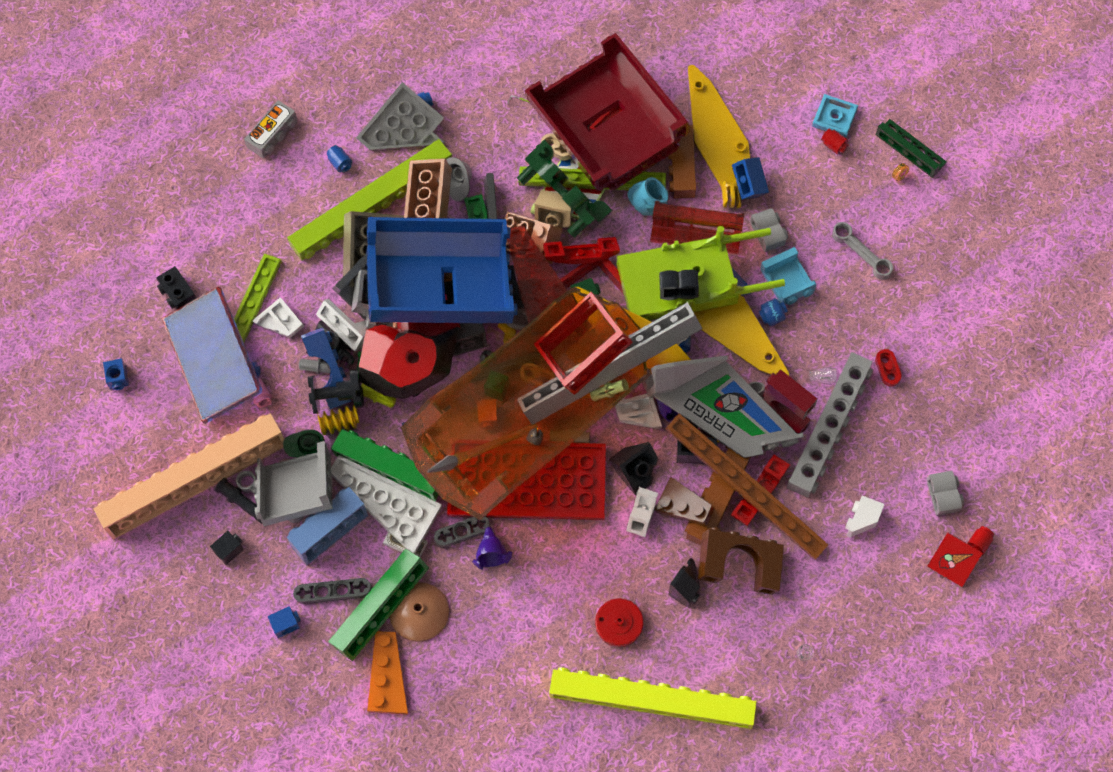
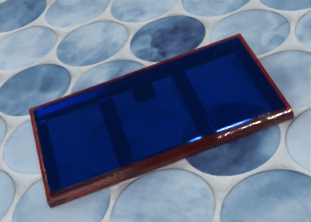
M221 287L210 290L161 318L202 423L206 424L263 392Z

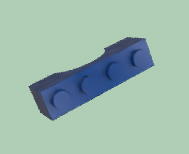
M322 327L301 335L308 355L323 359L330 367V378L323 388L336 386V382L344 381L343 378L346 375L343 367H338L336 361L339 360L336 349L332 350L329 344L332 342L329 331L325 332ZM338 398L326 399V402L331 410L349 403L351 400L339 401Z

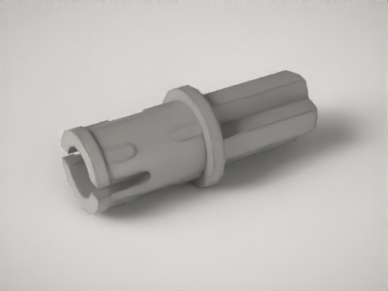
M300 359L299 361L300 370L313 371L316 374H319V372L330 373L328 363L321 362L320 359L318 361Z

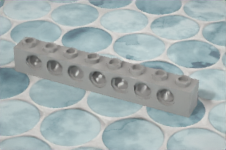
M851 352L788 482V489L807 498L810 493H815L819 485L816 480L818 476L823 477L827 468L824 464L826 460H831L835 451L832 447L834 443H839L843 435L840 433L842 427L846 428L851 418L848 417L849 411L854 412L858 403L855 399L857 395H862L866 386L863 382L865 378L869 380L874 370L870 368L873 361ZM851 375H857L859 379H853ZM843 391H850L852 395H845ZM840 406L844 411H837L835 407ZM827 423H834L836 427L831 428ZM826 439L828 444H822L819 440ZM817 455L821 460L815 461L811 456ZM808 471L812 473L813 476L806 477L803 473Z

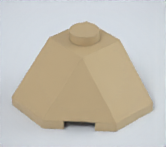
M541 190L535 202V220L566 228L571 225V208L559 193Z

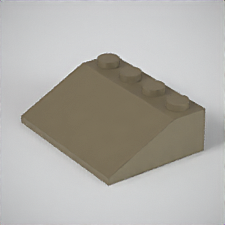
M355 211L344 214L343 276L367 253L368 217L404 218V215ZM353 279L349 282V287H354Z

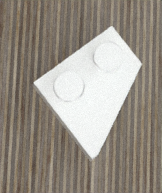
M647 394L614 402L619 422L655 429L662 428L654 399L649 398Z

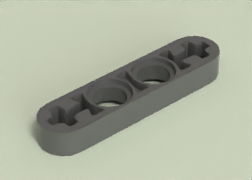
M365 578L309 583L295 587L293 596L300 604L365 598L372 587ZM364 583L365 587H367L364 589V592H360L359 589H353L354 594H352L350 585L353 584L354 588H359ZM341 585L348 587V591L344 595L337 593V589ZM321 587L328 589V594L325 597L317 595V591ZM311 588H313L315 598H312L311 594H306L301 599L298 595L301 593V590H305L306 593H312Z

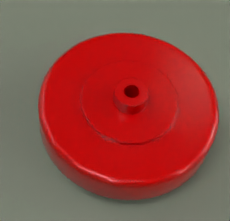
M615 598L605 602L599 608L595 618L598 636L606 644L613 647H626L633 644L640 637L644 625L643 615L639 607L632 601L623 598Z

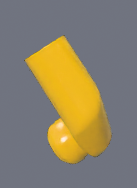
M499 323L497 327L504 332V344L512 346L516 342V330L509 327L506 323Z

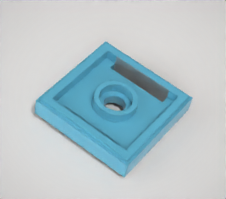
M824 94L812 127L827 131L829 128L831 130L835 129L846 138L859 105ZM836 114L838 118H832V115Z

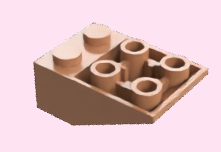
M507 212L505 219L511 233L510 239L506 241V250L541 262L553 264L552 261L546 259L542 245L548 242H559L563 228Z

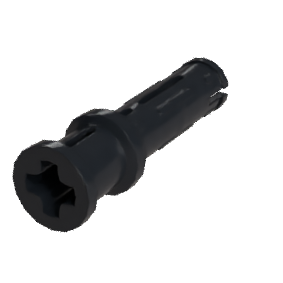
M226 477L220 480L215 487V492L228 498V502L237 504L262 524L261 520L257 519L255 515L257 505L243 495L239 487L236 488L230 484Z

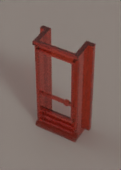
M655 201L650 242L663 244L666 241L672 245L674 241L678 240L679 244L712 238L716 235L717 230L693 227V224L715 228L723 226L724 229L734 230V232L724 231L725 235L739 234L742 232L745 213L740 215L661 204L660 201ZM675 222L687 223L690 226L676 225ZM740 241L727 243V252L738 254Z

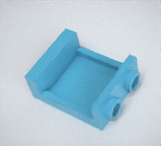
M795 247L763 261L760 268L767 282L784 279L785 286L773 288L772 291L780 303L784 302V304L788 305L794 304L802 296L805 298L811 296L816 288V282H811L797 258L798 252Z

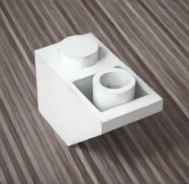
M862 496L860 501L856 500L852 508V512H855L853 519H848L845 527L848 530L846 536L852 537L875 528L884 504Z

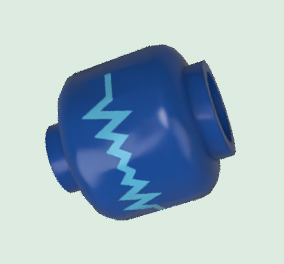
M776 298L763 303L760 307L761 310H759L764 324L769 326L783 322L786 319L785 313L788 312L784 302L780 303Z

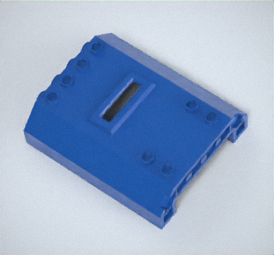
M368 217L367 278L370 322L512 323L514 315H517V304H514L512 284H509V281H511V269L507 267L510 264V255L506 254V241L510 239L511 231L510 227H507L506 219ZM444 273H452L454 304H446Z

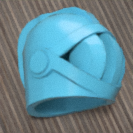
M653 177L634 184L627 194L631 204L642 215H659L664 212L668 204L666 188L659 180Z

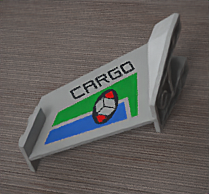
M727 355L656 365L651 369V375H646L641 379L649 398L655 397L743 458L762 455L763 450H773L781 444L782 448L793 446L798 443L799 439L804 437L803 433L797 434L726 362L728 360Z

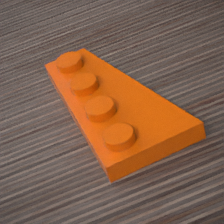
M377 631L375 634L368 712L408 715L396 632Z

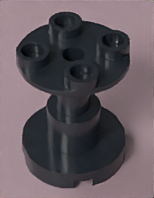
M359 369L350 371V380L336 382V386L318 388L315 376H308V386L311 388L309 402L310 405L312 404L313 414L320 413V400L338 398L339 401L353 399L355 408H363L364 395L359 378Z

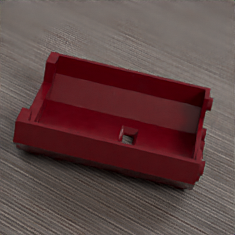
M616 33L606 37L601 42L603 53L594 56L589 62L580 65L570 74L564 75L554 84L548 85L546 89H543L542 83L538 81L524 90L527 100L597 191H602L604 188H609L610 190L618 189L676 152L680 147L679 141L681 138L687 137L690 132L689 123ZM618 106L623 110L591 131L588 129L587 126L610 110Z

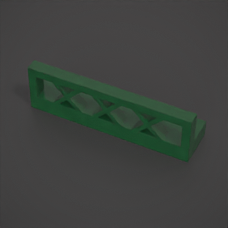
M891 119L886 123L882 122L878 126L875 134L877 137L933 178L947 163V161Z

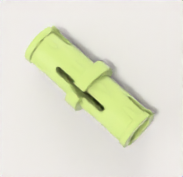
M626 379L614 383L608 382L604 386L590 392V396L593 401L605 397L612 398L615 394L627 391L629 385Z

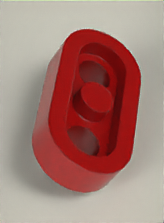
M880 350L876 355L875 363L881 380L886 386H896L902 377L896 357L891 350ZM885 358L888 362L884 363L881 359ZM891 375L894 377V379L890 380L888 379V376Z

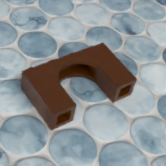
M712 527L702 534L697 580L718 583L723 580L725 559L730 549H740L748 553L754 561L756 569L754 591L769 595L780 591L783 544H778L776 540L771 539L760 540L759 537L752 535L747 537L741 536L739 532H723L720 528Z

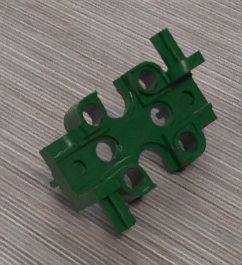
M543 140L524 159L529 166L517 179L525 185L538 173L546 183L563 197L562 199L580 217L567 230L574 238L587 226L594 230L613 210L603 201L592 203L576 185L568 191L563 184L569 178L553 163L554 150Z

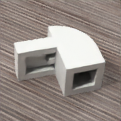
M639 487L626 531L646 536L656 506L658 493Z

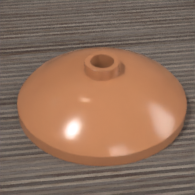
M418 582L390 615V621L395 631L403 638L417 642L426 641L437 636L446 626L449 618V605L446 597L437 587L428 583ZM418 605L422 607L420 611L414 610Z

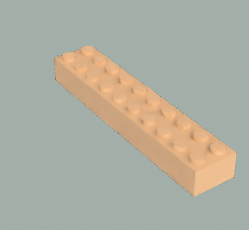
M271 413L262 415L254 423L246 424L239 431L225 435L222 440L208 444L198 453H191L185 460L171 464L168 469L162 472L154 473L146 481L137 482L131 489L117 493L114 498L100 502L93 509L104 530L114 540L218 484L223 478H229L257 463L258 458L262 460L281 450L284 437Z

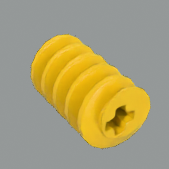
M353 405L352 411L348 406H345V412L338 408L337 414L331 409L329 416L323 411L322 417L318 415L321 432L325 436L327 435V429L331 434H334L335 428L338 432H341L342 426L348 431L350 424L354 429H357L359 417L357 409Z

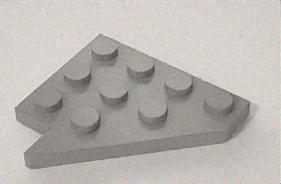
M402 82L356 139L369 150L430 145L438 139L444 143L433 132L444 117Z

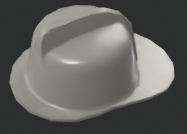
M450 157L446 160L452 168L449 195L455 201H462L469 193V181L472 177V171L467 163L456 157Z

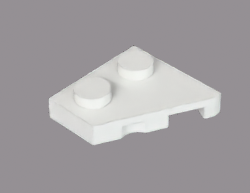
M281 297L253 320L256 325L288 338L294 336L304 327L303 323Z

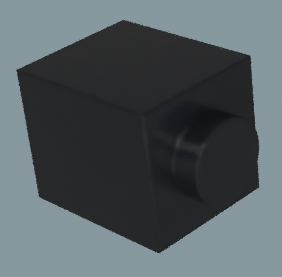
M226 531L210 545L212 551L225 565L230 563L244 550L241 546L243 541L236 533L232 535L229 531Z

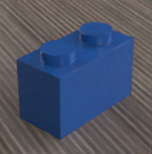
M760 157L743 159L732 164L741 200L754 199L769 193Z

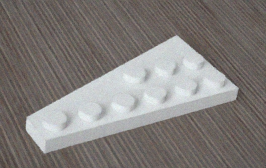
M338 455L331 467V476L345 489L350 487L364 503L366 510L407 550L415 554L439 514L442 504Z

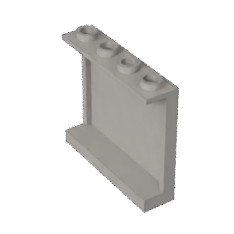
M325 441L317 443V453L267 466L263 465L260 458L257 459V467H255L257 476L255 481L257 494H255L257 504L255 515L257 519L261 520L263 526L333 509L331 454Z

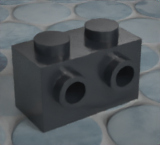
M176 266L156 277L159 283L157 288L162 295H167L168 299L166 301L171 309L175 308L179 313L198 301Z

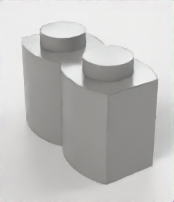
M770 208L751 215L750 223L754 231L765 228L771 229V235L758 238L764 252L785 245L788 234L785 228H782L779 224L780 217L777 212L775 213Z
M953 471L930 474L927 477V485L936 516L959 512L964 505V499L957 490V487H959L958 477L954 476Z

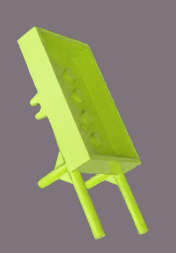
M719 226L716 235L712 238L679 244L677 240L672 245L663 243L661 248L617 256L616 264L627 310L650 321L663 317L687 302L692 311L697 312L737 304L739 295L785 286L784 279L743 287L737 286L738 280L734 278L726 248L727 243L771 235V229L765 228L734 235H725L724 227ZM666 270L678 272L682 270L699 271V297L695 299H660L659 273Z

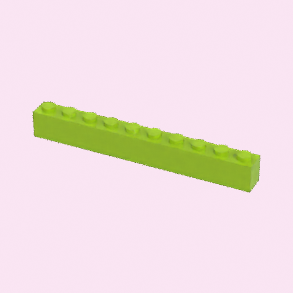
M440 139L436 140L288 236L289 245L301 261L310 259L314 256L315 252L327 248L332 241L344 236V214L350 211L376 213L381 209L388 208L396 199H402L407 192L409 163L411 160H447L452 157V154Z

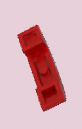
M616 237L598 238L596 244L562 246L560 241L543 243L542 245L547 260L562 264L591 263L620 253Z
M774 454L756 481L772 494L790 467V464ZM743 498L731 516L748 526L759 511Z

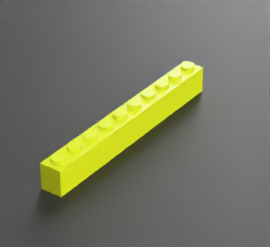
M567 668L553 669L549 691L550 698L752 729L754 725L756 701H753L748 696L734 698L728 693L715 695L711 694V691L708 690L696 692L691 691L689 687L683 686L676 689L664 683H659L657 686L651 685L649 681L645 680L631 682L626 677L612 679L606 674L593 676L587 671L574 673L570 672Z

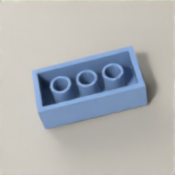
M350 487L342 489L336 494V498L332 500L333 509L309 515L305 519V523L300 527L293 528L289 532L287 539L292 549L306 565L310 564L368 516L364 503Z

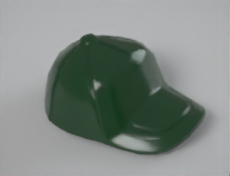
M305 429L285 437L283 449L288 456L295 458L317 453V443L325 441L324 436L316 430Z

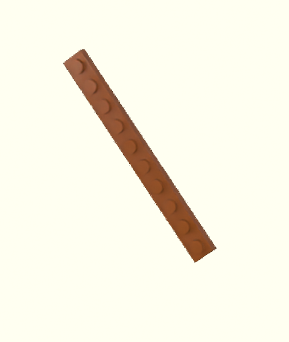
M680 413L665 428L811 558L816 560L829 545Z

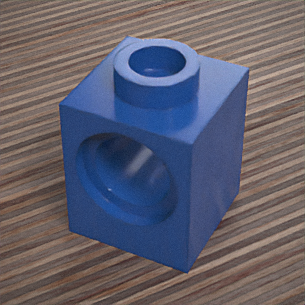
M122 358L103 362L105 380L110 390H122L125 386H129L126 364ZM115 374H120L119 377L113 378Z
M290 606L267 616L277 638L300 629L298 622L301 621L296 610L292 611Z

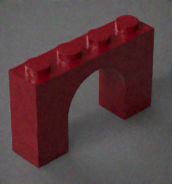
M780 369L777 374L772 373L766 382L768 384L765 387L766 392L763 395V400L797 434H800L809 427L811 419L807 415L816 406L818 398Z

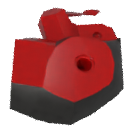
M397 322L398 328L379 325L366 329L359 363L360 382L386 396L405 399L421 393L442 381L450 374L458 327L461 329L460 323Z

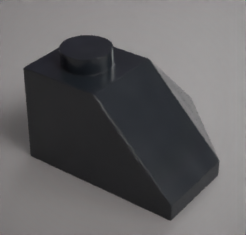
M646 442L623 448L612 456L609 461L619 477L637 495L639 487L646 489L652 484L653 476L651 475L654 465H657L658 457L651 444Z
M692 558L688 560V566L683 565L670 583L668 593L669 596L688 608L691 603L695 605L701 596L699 594L700 583L697 580L698 574L695 561Z

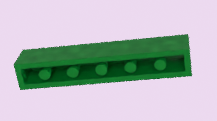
M342 429L331 447L336 457L340 455L434 501L437 500L447 482L442 471L427 473L430 468L426 467L427 465L422 461L410 460L406 454L392 452L393 450L386 445L381 447L367 437L363 439L352 430L347 432Z
M405 549L328 642L339 653L353 661L423 577L429 567L419 556Z

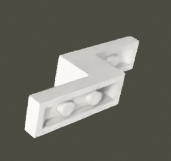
M329 299L324 300L316 315L354 351L362 349L366 329H370L366 327V320L354 323Z

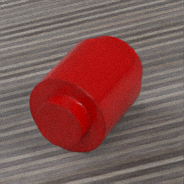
M829 128L821 138L823 144L836 154L840 152L843 154L849 146L847 144L848 139L835 129L831 130Z
M981 526L975 530L967 543L983 552L981 555L983 556L993 542L994 533L989 528Z

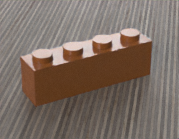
M689 125L690 132L687 137H682L679 141L680 147L678 150L668 156V160H671L672 165H668L669 176H672V181H669V192H673V199L695 198L693 125Z

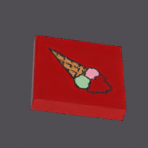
M947 532L927 567L963 587L983 552Z

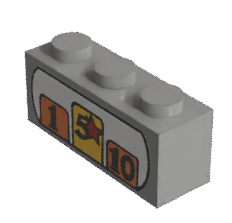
M278 100L245 137L246 147L263 159L267 154L270 155L274 150V146L285 138L286 132L296 125L297 116L295 111Z

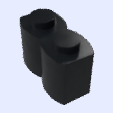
M666 270L659 273L660 299H695L699 297L698 271L682 270L678 272Z

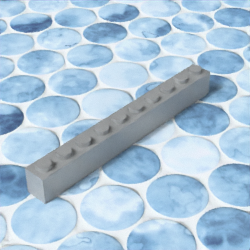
M687 302L629 335L633 343L577 394H572L563 386L558 377H555L517 400L523 413L533 425L703 328ZM578 364V365L574 366L573 368L567 370L565 373H566L567 375H569V374H570L572 371H574L580 364Z

